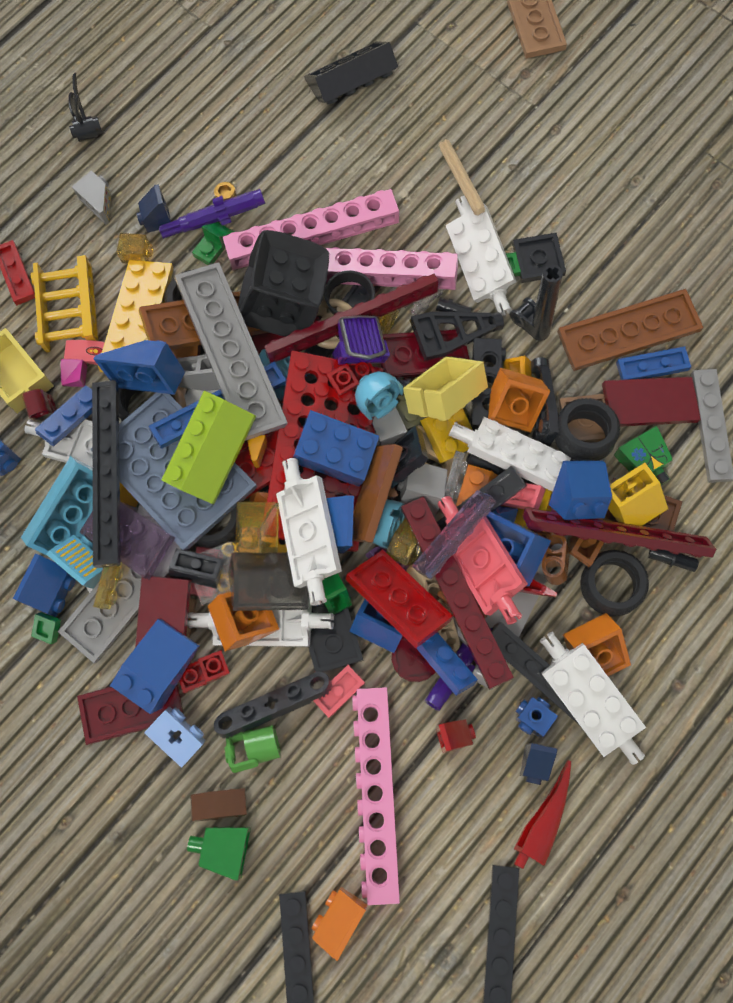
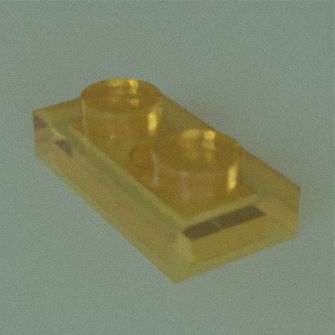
M121 562V566L103 568L93 607L111 609V605L115 604L117 599V591H115L117 582L121 580L124 571L122 567L123 562Z

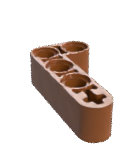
M535 532L551 540L542 559V571L546 580L552 585L564 583L568 576L569 547L565 537L551 532ZM562 544L561 549L557 551L551 550L553 545ZM552 568H561L559 573L549 574V571Z

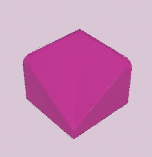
M61 359L62 386L84 387L88 367L86 363L79 359Z

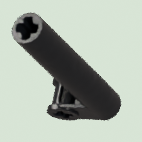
M548 265L544 268L537 301L534 302L531 298L526 297L520 307L509 313L510 318L517 326L521 327L538 341L547 339L551 332L563 275L562 269L557 265Z

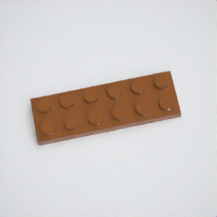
M683 289L560 327L557 333L574 372L701 332L704 327L687 290Z
M241 291L232 292L237 305ZM184 300L139 307L141 321L149 341L160 340L166 342L171 350L202 345ZM246 325L250 336L269 333Z

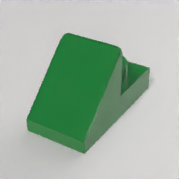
M219 222L202 226L204 237L192 251L193 257L207 265L214 264L226 248L223 237L234 232L228 227L222 226Z

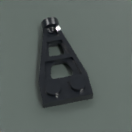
M432 311L411 316L409 320L424 361L447 356L474 342V338H481L491 332L500 331L504 328V320L500 312L491 314ZM475 321L478 331L466 334L462 322ZM438 325H454L458 336L451 341H444Z
M538 357L531 361V372L537 379H541L545 383L550 393L535 423L532 439L550 447L559 433L558 411L549 360L544 357Z

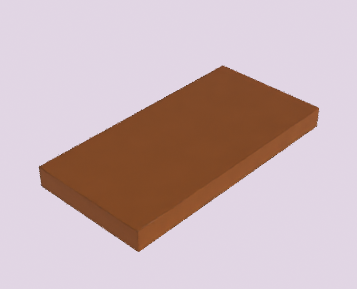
M396 444L376 446L353 511L352 541L367 543L374 541L403 447Z

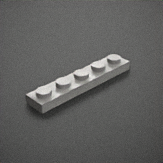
M717 369L693 370L691 377L693 378L701 417L698 423L708 483L732 481L733 467Z

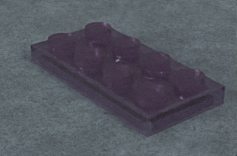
M120 501L121 562L143 578L150 580L176 537ZM93 511L80 530V533L93 541Z

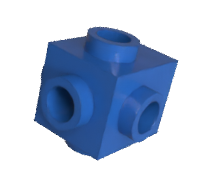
M532 697L528 702L524 699L515 711L519 714L515 719L520 723L518 727L528 735L534 733L539 738L545 736L558 716L549 710L551 706L540 697L537 699ZM532 712L537 715V720L532 718Z

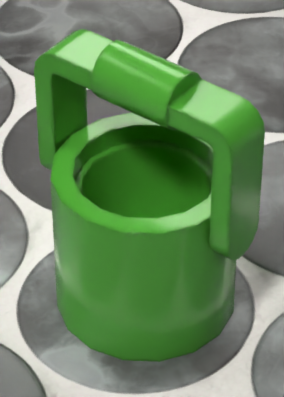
M274 725L254 731L251 729L244 733L240 732L233 735L234 737L226 739V747L224 748L225 758L233 773L257 767L259 763L281 758L280 744ZM244 740L248 760L235 764L236 756L233 743Z

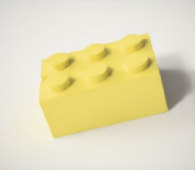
M4 328L0 331V396L18 414L26 408L22 398L23 393L35 389H42L44 392H47L54 385L11 333Z
M453 357L443 358L403 388L408 413L419 415L420 417L429 416L440 421L450 419L452 415L464 408L466 404L488 388L484 362Z

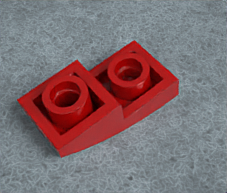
M346 363L326 376L338 396L357 388L363 376L376 371L371 363Z
M220 650L199 658L198 661L187 666L183 673V678L179 680L184 694L230 674L222 651Z

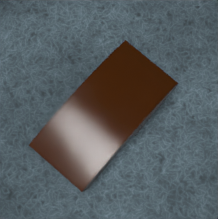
M245 788L190 795L192 822L247 815Z

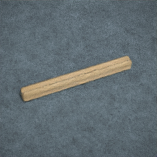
M445 139L439 143L440 150L474 215L479 216L485 212L484 204L450 141Z

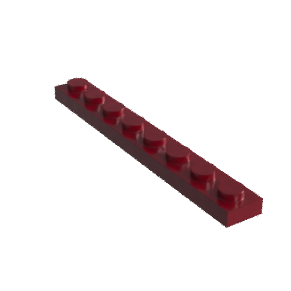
M435 273L429 276H421L415 282L408 285H400L394 291L387 294H379L373 300L358 303L347 311L337 312L326 320L316 321L311 326L302 330H295L284 338L274 339L264 346L266 356L271 364L274 361L277 362L289 357L291 351L300 352L338 336V320L341 317L375 316L379 318L438 293L439 280Z
M421 497L401 506L405 519L488 689H493L512 680L514 677L425 498Z
M525 508L522 516L528 529L538 533L545 531L558 536H577L583 540L590 538L609 544L616 542L629 547H646L653 551L660 549L674 554L686 553L698 558L702 556L713 558L717 550L706 536L599 519L564 520L556 512Z

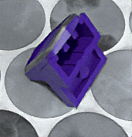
M348 316L341 317L338 320L340 342L333 351V359H338V365L346 363L358 364L360 362L385 363L390 356L386 340L383 339L377 317Z

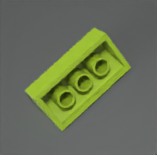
M204 390L161 480L181 491L215 504L256 415Z

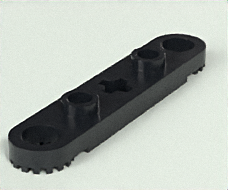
M324 672L310 674L221 713L214 721V730L223 739L234 737L233 735L240 732L244 733L306 706L322 696L324 698L331 691L332 682ZM316 681H324V685L321 688L313 689V684H316ZM275 701V708L270 709L271 703ZM231 720V726L228 729L222 730L225 721Z

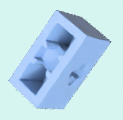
M169 706L144 733L182 768L206 740L203 738L204 733L197 726H190L184 720L186 717L179 709H172ZM178 730L181 731L180 737L175 739L173 737L174 733Z

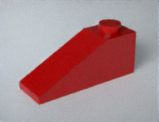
M466 719L439 724L436 728L443 754L473 745L472 739H476L472 724L467 725Z

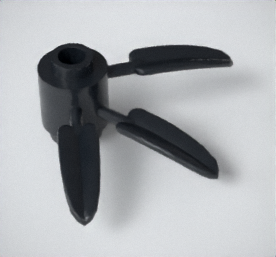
M74 73L72 76L74 93L70 92L68 96L69 109L73 118V125H70L69 128L73 139L78 138V141L81 142L96 138L99 134L103 133L97 116L86 117L78 94L76 73Z

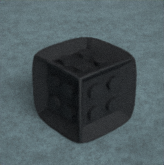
M273 230L262 231L252 249L238 303V308L245 324L284 337L290 335L295 330H302L311 326L317 317L324 295L329 267V251L321 245L293 235Z

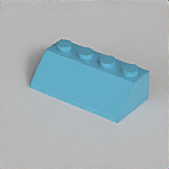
M71 456L21 536L26 546L45 555L49 550L72 535L80 538L83 536L87 537L93 527V468Z

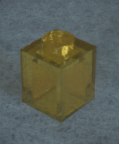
M120 233L116 253L121 262L128 264L129 260L149 261V257H152L153 246L144 234Z

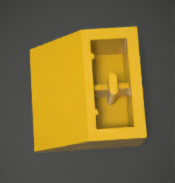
M643 463L610 484L612 499L608 509L618 523L643 526L668 510L661 484L646 463Z

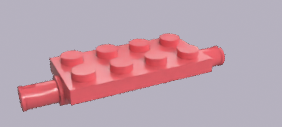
M446 496L442 498L444 505L439 501L438 507L447 519L445 521L447 530L442 534L485 615L491 616L499 609L508 625L516 623L517 619L515 616L520 620L522 614L514 604L512 597L528 585L480 506L474 504L468 511L461 512L457 509L452 497Z

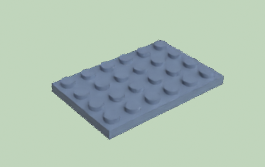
M156 392L119 424L120 483L182 550H188L257 488V485L235 462L215 504L206 502L162 481L161 479L180 440L161 449L150 432L149 425L183 408L170 394Z

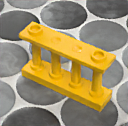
M86 255L77 256V265L72 269L46 273L43 272L38 263H33L31 280L35 287L38 332H35V340L37 345H40L48 353L50 352V341L75 337L99 341L92 265ZM73 277L79 279V285H76V288L46 292L45 282ZM78 297L81 302L78 308L47 311V301ZM79 316L82 318V325L79 328L49 332L48 321Z

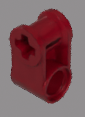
M42 389L30 390L22 394L28 416L34 421L39 420L41 416L53 414L57 410L53 397Z

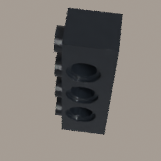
M474 338L472 360L494 364L493 367L484 365L487 383L493 385L501 368L502 361H505L506 348L502 347V339ZM485 389L478 397L471 400V427L473 431L475 429L478 430L484 417L488 418L489 410L484 409L483 405L490 403L491 389Z

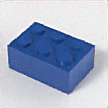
M310 410L292 458L298 459V465L359 487L366 478L379 435Z

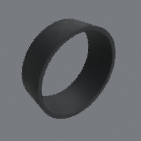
M347 270L339 272L329 279L325 286L324 296L328 308L333 315L338 311L330 305V295L333 289L342 283H358L367 290L370 300L374 299V287L367 276L357 271Z

